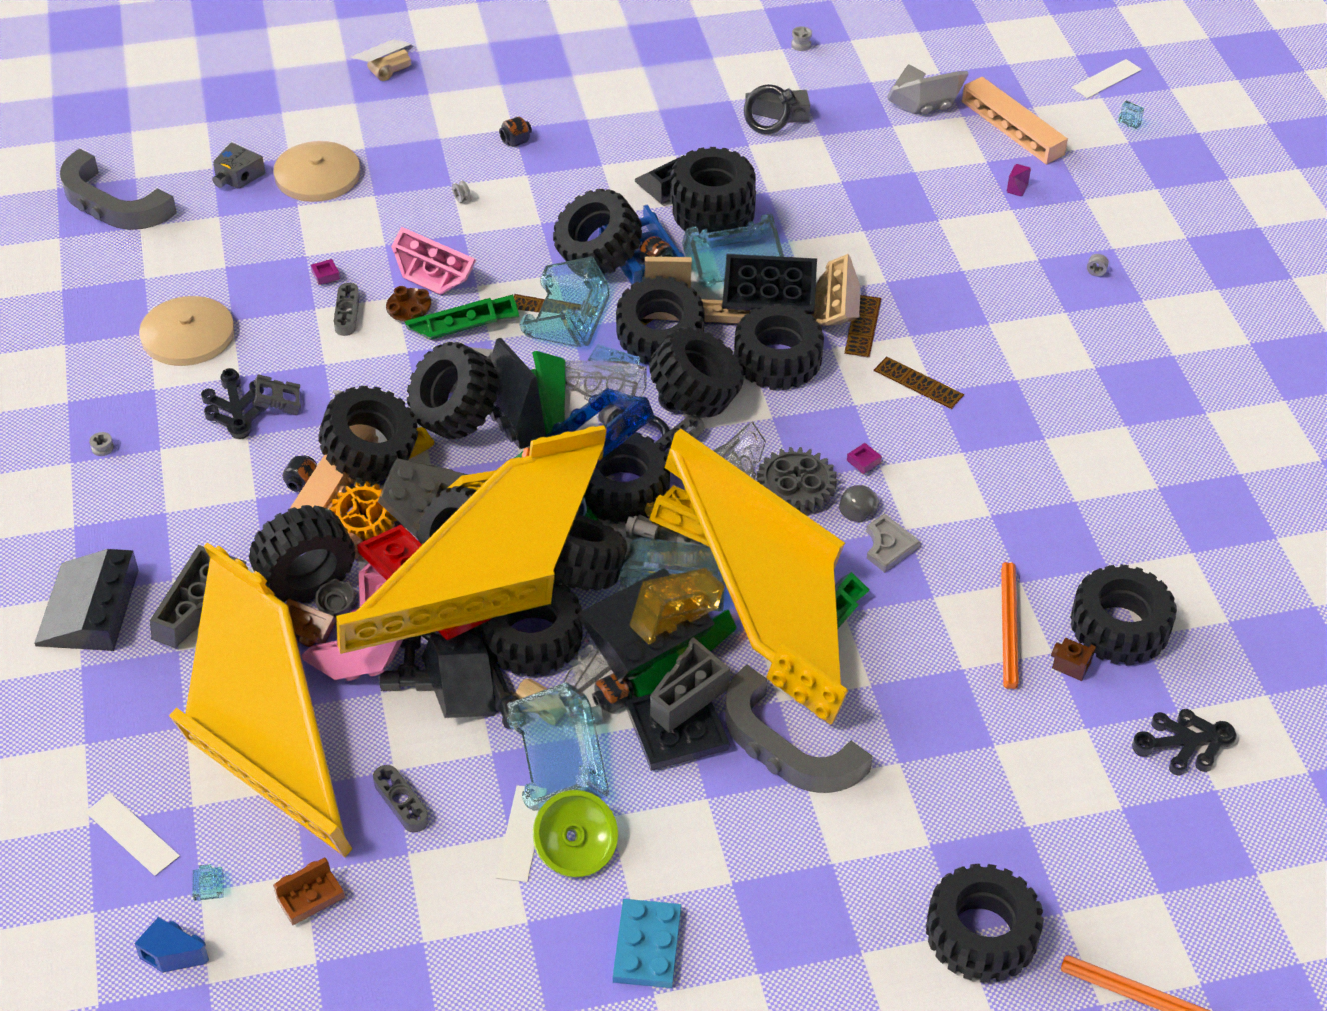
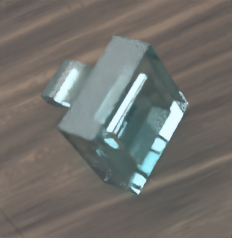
M1126 100L1122 104L1118 123L1122 122L1127 127L1137 129L1141 125L1145 108Z
M212 864L199 865V869L193 870L192 895L194 901L224 898V871L222 867L212 868Z

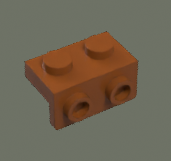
M288 598L286 604L289 608L295 636L299 638L298 642L308 647L314 644L326 643L337 619L332 615Z
M325 857L309 863L305 868L292 875L282 877L273 885L276 900L292 926L345 898L344 891L330 871L329 862Z

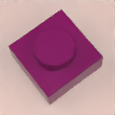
M333 259L311 264V271L318 285L340 279L339 271Z
M863 443L847 454V461L863 474L879 465L882 460V456L866 443Z

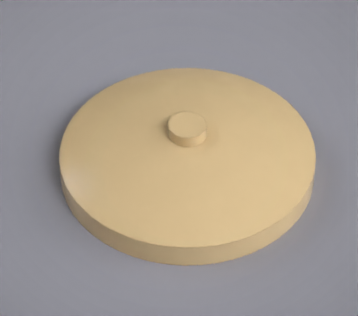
M312 141L296 145L281 154L275 162L273 172L277 187L285 195L301 201L317 202L334 199L350 191L359 180L360 164L356 154L344 145L329 141Z
M184 296L165 301L154 307L142 320L139 334L143 349L153 359L168 365L188 366L206 362L222 353L233 339L234 323L230 311L220 302L207 297Z

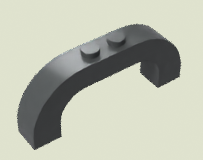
M80 148L68 156L61 166L60 178L67 200L80 211H84L108 225L127 230L146 229L159 225L177 214L174 197L158 188L144 198L124 201L86 183L96 176L99 171L95 156Z
M749 665L744 666L733 677L726 694L725 720L728 731L736 743L751 758L759 760L771 773L779 775L797 788L816 793H832L848 789L859 783L870 773L873 756L852 740L839 752L827 757H814L799 750L760 721L751 710L766 696L767 678Z

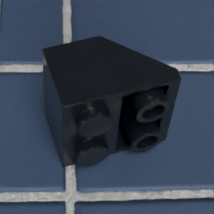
M680 157L635 178V183L661 204L670 200L672 167Z

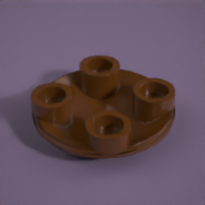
M405 286L396 287L394 293L386 302L387 313L399 321L422 317L431 308V298L428 290L406 288Z

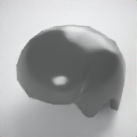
M855 485L845 490L838 508L847 519L863 522L867 516L873 517L879 506V499L876 493L869 487Z
M333 579L329 583L323 584L316 592L315 604L319 611L332 615L337 619L338 615L350 613L354 608L355 591L349 581L342 582Z

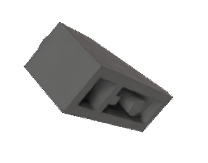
M792 90L797 103L792 105V113L788 123L809 122L810 101L807 90ZM745 93V101L750 93ZM774 93L760 95L752 106V114L780 120L784 110L779 96Z

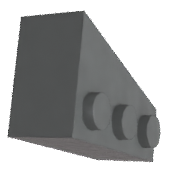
M692 637L683 655L680 654L670 673L667 672L651 694L650 716L667 732L672 731L727 691L730 683V668Z

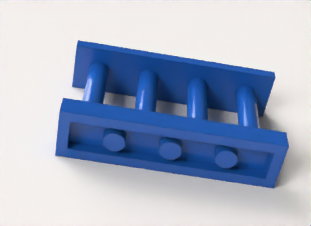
M643 205V217L639 219L641 220L642 227L646 226L649 231L642 233V237L639 239L640 243L650 237L658 236L672 247L673 257H684V254L679 252L658 221L656 213L652 212L648 205ZM608 225L599 228V235L604 232ZM640 250L634 251V256L628 259L621 268L631 285L637 281L639 283L642 282V277L645 275V264H638L636 261L640 259Z

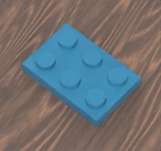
M623 899L613 969V983L662 988L673 987L681 904Z

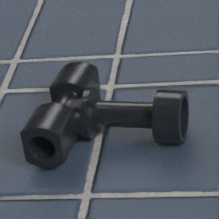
M421 635L403 639L400 647L404 649V664L400 665L396 671H384L380 674L381 691H400L401 686H415L416 691H434L427 670H419V667L414 665L415 650L421 647Z

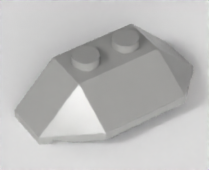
M956 71L907 82L903 85L892 86L887 98L888 101L912 114H927L936 109L945 110L952 106L969 74L968 71Z

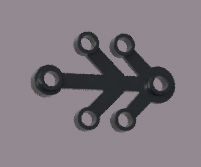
M227 368L223 370L220 379L222 387L228 390L229 401L216 396L213 389L203 390L201 392L203 403L211 404L205 407L204 414L207 420L216 421L227 426L228 432L233 438L244 439L249 436L252 430L251 422L261 412L267 410V408L254 405L255 380L249 383L250 390L239 400L237 387L241 383L239 373L233 368ZM260 387L261 394L264 393V387ZM252 402L253 408L242 416V411ZM218 408L232 413L233 418L220 414Z
M1182 709L1179 712L1177 722L1170 719L1165 713L1157 712L1153 715L1152 727L1157 731L1167 729L1176 735L1155 738L1151 733L1141 731L1135 734L1132 748L1138 756L1145 757L1150 755L1153 750L1183 746L1179 754L1171 759L1169 765L1170 772L1180 776L1185 773L1187 762L1198 745L1210 742L1206 751L1200 753L1195 762L1198 770L1208 772L1213 766L1214 757L1219 749L1233 745L1236 739V732L1234 727L1226 721H1218L1212 724L1196 716L1189 709ZM1193 725L1204 732L1196 733L1188 727ZM1174 764L1180 765L1181 768L1176 767Z

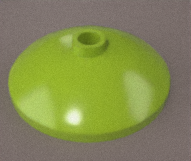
M568 790L551 797L539 809L533 824V843L538 856L548 868L566 877H584L599 871L612 858L618 842V827L611 809L602 799L586 791ZM568 831H572L575 834L574 841H570L567 838Z

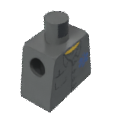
M231 142L213 162L215 176L212 178V181L218 188H222L225 184H229L237 189L242 188L265 174L263 156Z

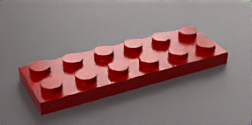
M402 525L357 544L358 553L386 580L422 546ZM492 618L446 628L438 632L446 640H449Z

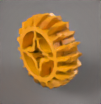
M366 481L365 485L361 487L356 482V488L351 489L347 486L346 493L338 491L339 499H332L333 507L329 509L340 518L348 533L351 532L357 535L362 541L395 528L394 522L397 519L377 502L382 492L377 483L371 487L370 483ZM359 510H361L363 514H366L368 519H366L364 515H361Z

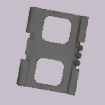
M258 374L254 381V385H256L254 405L268 408L270 405L271 408H279V410L283 408V412L297 415L301 407L299 399L300 384L288 381L285 384L278 380L271 381V377ZM260 387L271 388L272 396L261 394ZM283 392L294 394L295 402L285 400Z

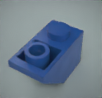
M157 917L134 943L139 958L162 973L204 965L209 961L206 943L199 936L194 934L190 936L183 932L182 928L174 921L170 920L167 922L160 917Z

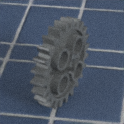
M789 447V452L780 449L779 455L772 452L771 458H764V464H759L757 482L793 507L799 508L802 513L805 512L807 507L813 512L815 505L822 508L823 501L829 503L830 496H834L837 485V472L833 471V464L828 465V458L820 460L821 453L812 455V449L805 453L802 447H799L798 451L794 452L793 448Z

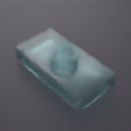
M597 344L588 358V365L629 378L632 377L640 364V357L599 344Z

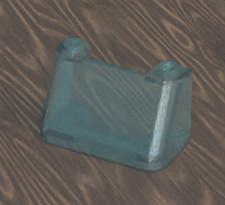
M773 214L761 215L762 221L756 224L751 221L746 227L707 233V230H702L699 233L697 227L687 228L682 240V246L686 257H692L691 269L698 284L703 285V287H711L716 283L724 282L726 254L784 257Z
M593 256L546 265L540 278V283L547 292V296L536 319L532 314L522 317L519 324L521 331L529 338L574 347L588 346L610 296L609 285Z
M637 538L631 541L621 569L620 591L665 568L688 591L698 592L699 601H703V598L708 600L711 605L710 610L723 612L727 587L709 546Z
M565 682L507 704L509 711L507 721L512 730H516L522 735L531 783L526 784L522 792V799L527 808L538 811L551 797L568 790L586 791L600 799L609 795V786L591 704L584 693Z

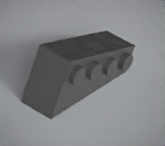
M198 544L150 619L151 640L176 648L200 625L210 556L203 546Z

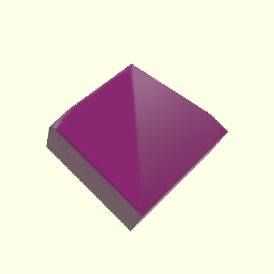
M1020 164L1014 165L1009 175L1007 193L1023 196L1029 183L1030 167Z

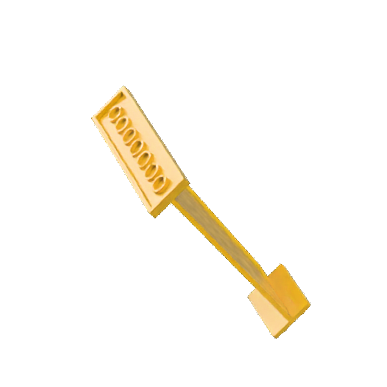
M591 426L584 430L564 432L547 438H538L531 441L529 456L507 460L357 611L337 616V646L340 654L551 604L555 566L596 465L603 458L607 431L605 426Z
M679 429L674 434L664 468L682 480L752 648L772 663L766 678L776 687H779L793 697L795 701L815 713L817 717L831 725L835 721L848 693V689L841 685L834 579V569L845 542L683 429Z
M206 543L203 547L210 556L186 713H183L176 707L169 717L187 741L343 857H346L352 850V847L344 835L288 605L274 596L273 591L265 585L267 580L259 572H250L238 558L235 560L231 559L222 547L217 546L215 548L211 544Z

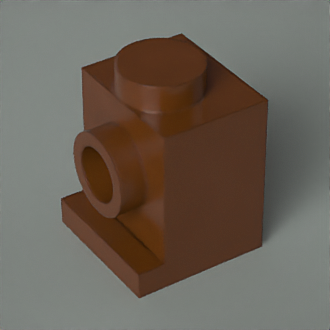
M1065 637L1062 644L1056 642L1052 650L1051 657L1054 658L1052 669L1082 681L1092 663L1096 646L1091 645L1087 647Z

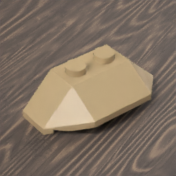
M849 254L829 261L825 267L826 271L816 283L814 314L811 315L820 325H841L859 318L861 287Z

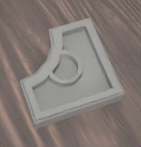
M885 513L867 525L866 532L873 541V547L867 552V559L884 573L920 548L921 541Z

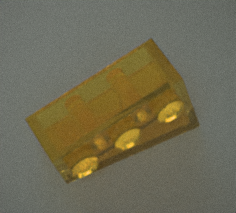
M706 568L643 581L630 627L648 644L656 641L655 636L667 630L669 633L677 630V624L685 620L692 622L718 608L725 586Z

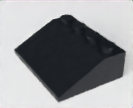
M726 254L722 309L753 310L755 308L761 309L764 305L774 306V304H781V306L792 305L795 309L799 310L801 308L809 314H814L817 258Z
M502 338L496 339L490 360L497 371L498 378L496 380L499 382V390H496L498 397L496 403H493V411L490 416L493 421L498 423L500 430L506 432L509 441L514 442L519 449L530 447L531 441L546 437L537 377Z
M105 549L63 562L34 642L35 646L114 651L139 571L134 551Z
M665 568L577 614L619 683L688 646L692 637L698 640L706 636L715 625L702 603Z

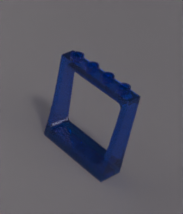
M606 388L598 395H592L588 403L580 409H574L570 417L565 421L556 423L546 437L560 435L564 432H574L605 407L613 405L624 411L605 425L607 431L603 451L604 458L651 421L655 415L648 398L633 396Z

